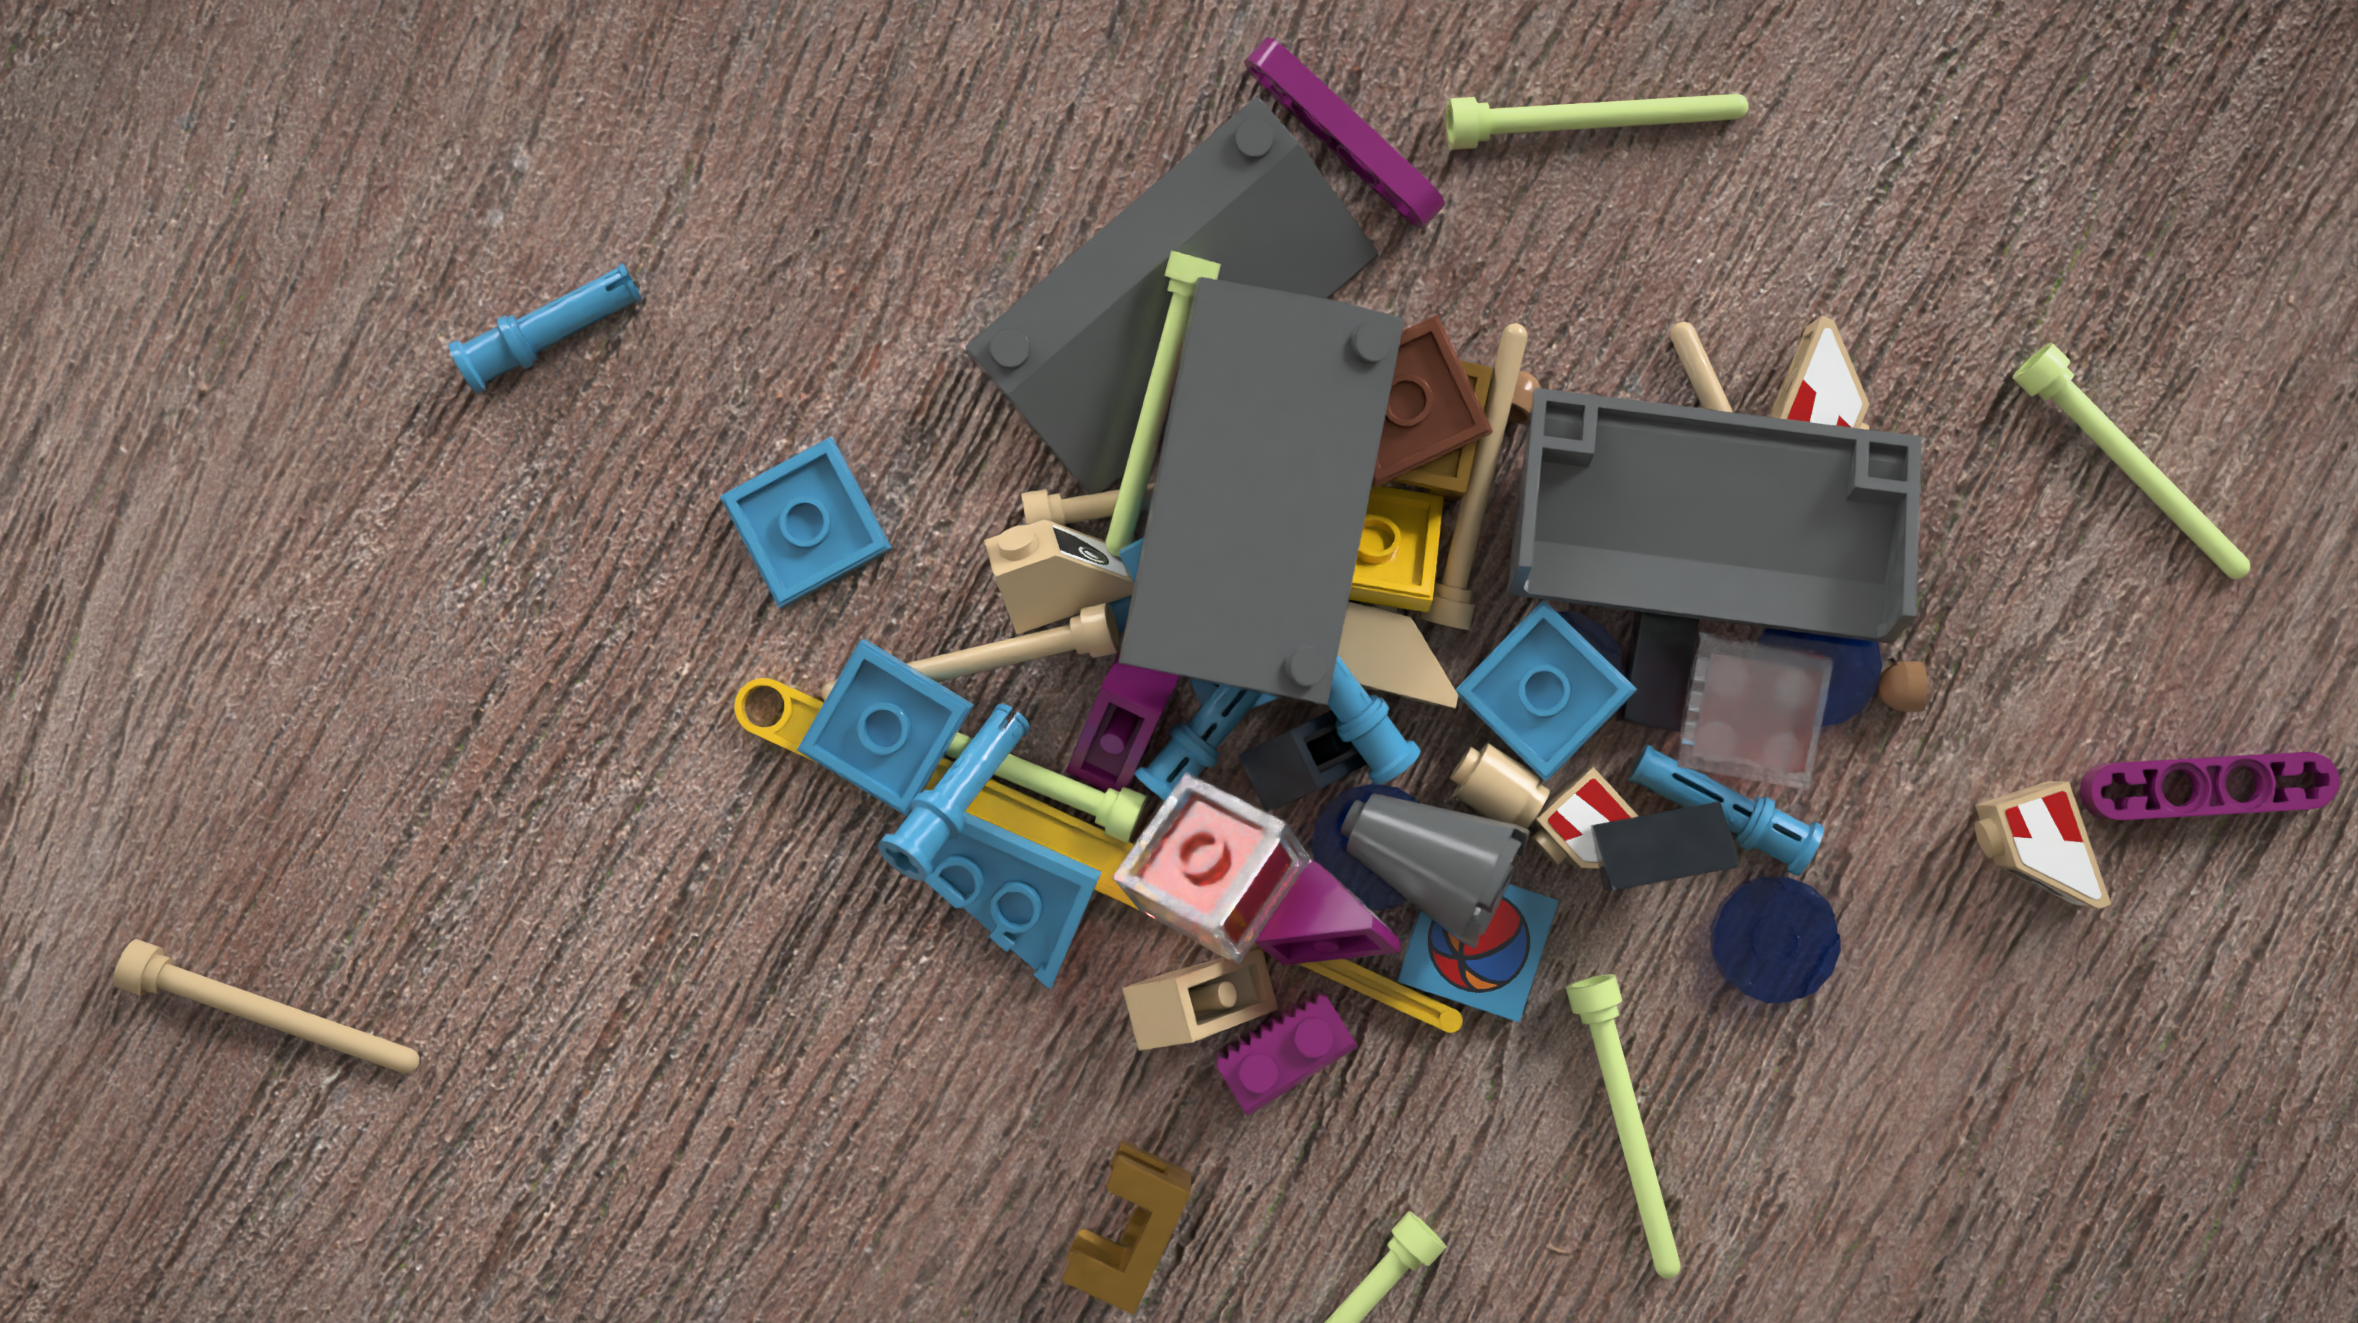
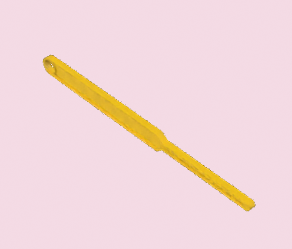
M758 678L746 683L739 690L734 705L735 714L741 726L757 736L812 760L797 751L824 702L769 678ZM763 686L776 689L784 700V713L781 719L770 727L756 726L748 719L745 711V703L749 694L756 688ZM943 757L924 790H933L953 765L954 761ZM991 778L965 811L1101 871L1102 873L1094 890L1156 918L1181 910L1255 944L1253 942L1255 917L1190 888L1178 863L1132 842L1125 843L1104 834L1105 830ZM1348 959L1299 964L1443 1031L1453 1033L1462 1026V1015L1455 1008Z

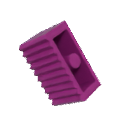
M1314 989L1312 997L1303 995L1301 1004L1292 1002L1291 1011L1282 1009L1280 1017L1271 1016L1269 1024L1260 1022L1258 1031L1249 1029L1248 1038L1239 1036L1237 1044L1228 1042L1226 1051L1217 1049L1215 1059L1219 1072L1246 1115L1249 1116L1358 1046L1324 991Z

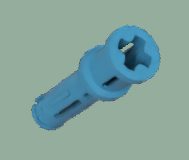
M623 263L618 265V268L519 319L514 315L509 317L504 315L497 319V327L464 344L459 340L449 343L448 347L451 355L471 389L476 394H479L486 390V383L518 366L524 369L532 367L534 361L538 360V352L636 301H642V295L639 289L635 287V282Z
M1337 655L1328 706L1338 718L1335 723L1336 733L1342 742L1350 741L1369 765L1368 776L1371 781L1377 785L1386 783L1400 775L1415 762L1420 755V748L1414 741H1406L1387 716L1389 707L1383 698H1378L1377 695L1368 696L1340 656Z
M1220 685L1187 725L1181 722L1178 726L1175 724L1169 731L1171 740L1148 767L1140 766L1134 774L1161 799L1178 810L1184 803L1181 797L1182 794L1205 767L1213 768L1219 760L1217 758L1220 753L1216 749L1245 714L1256 704L1262 694L1242 690L1222 713L1241 689Z
M998 704L992 711V715L933 790H924L923 793H918L910 803L912 812L895 834H886L878 843L879 852L892 867L903 875L917 881H924L932 871L930 862L947 839H956L963 831L965 823L963 813L1020 739L1030 730L1028 721L1021 713L1017 712L1008 724L1006 718L1013 708L1005 704Z
M1648 744L1639 754L1628 777V781L1637 783L1683 808L1720 801L1729 830L1735 834L1734 841L1738 842V846L1747 851L1755 847L1786 863L1787 872L1795 876H1799L1806 869L1823 836V825L1815 821L1807 825L1776 809L1775 801L1767 796L1763 798L1757 796L1752 800L1718 783L1705 774L1697 772L1654 750Z

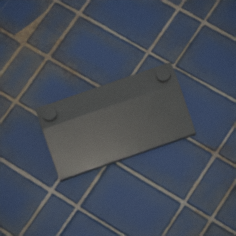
M1258 96L1252 99L965 346L971 360L1088 494L1105 492L1124 476L1173 292L1167 290L1170 277L1164 276L1171 251L1221 264L1217 280L1329 299L1379 255V252L1300 143ZM1172 397L1166 415L1165 423L1163 426L1162 434L1160 437L1159 445L1164 441Z
M1205 277L1197 279L1118 663L1287 700L1328 705L1404 318L1336 300Z
M1534 388L1513 529L1507 595L1894 644L1916 617L1922 436Z

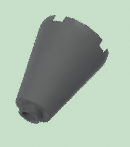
M1373 793L1367 803L1359 800L1353 803L1340 834L1349 838L1346 851L1458 941L1475 949L1480 935L1483 936L1509 886L1514 874L1511 863L1516 853L1522 856L1530 831L1511 823Z

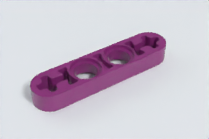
M1267 37L1245 59L1244 64L1253 78L1409 223L1423 229L1445 206L1442 195L1427 178L1279 42Z
M2314 752L2113 762L2096 765L2086 772L2081 781L2080 796L2082 804L2089 813L2098 818L2109 820L2309 810L2324 807L2334 799L2339 789L2340 778L2337 768L2332 761L2324 755ZM2237 766H2243L2248 769L2255 780V790L2252 796L2244 802H2237L2232 799L2226 789V778L2229 772ZM2176 769L2186 773L2192 784V793L2188 801L2179 806L2169 803L2162 791V784L2166 775ZM2304 771L2306 773H2314L2316 779L2315 786H2308L2305 790L2291 787L2275 788L2276 781L2274 776L2299 775ZM2113 774V779L2117 784H2143L2144 796L2119 797L2116 799L2114 806L2113 800L2102 799L2101 786L2110 785Z

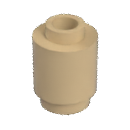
M1489 743L1479 752L1469 747L1450 776V779L1458 784L1453 795L1455 798L1488 819L1519 825L1525 829L1537 817L1550 793L1548 788L1538 783L1540 779L1538 774Z

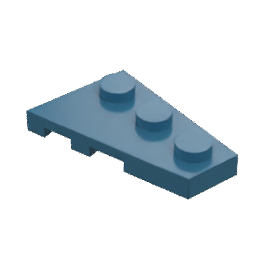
M964 812L965 823L963 831L956 839H947L931 860L932 871L924 881L955 908L963 907L991 932L989 937L1006 952L1010 949L1036 970L1034 976L1051 990L1102 872Z

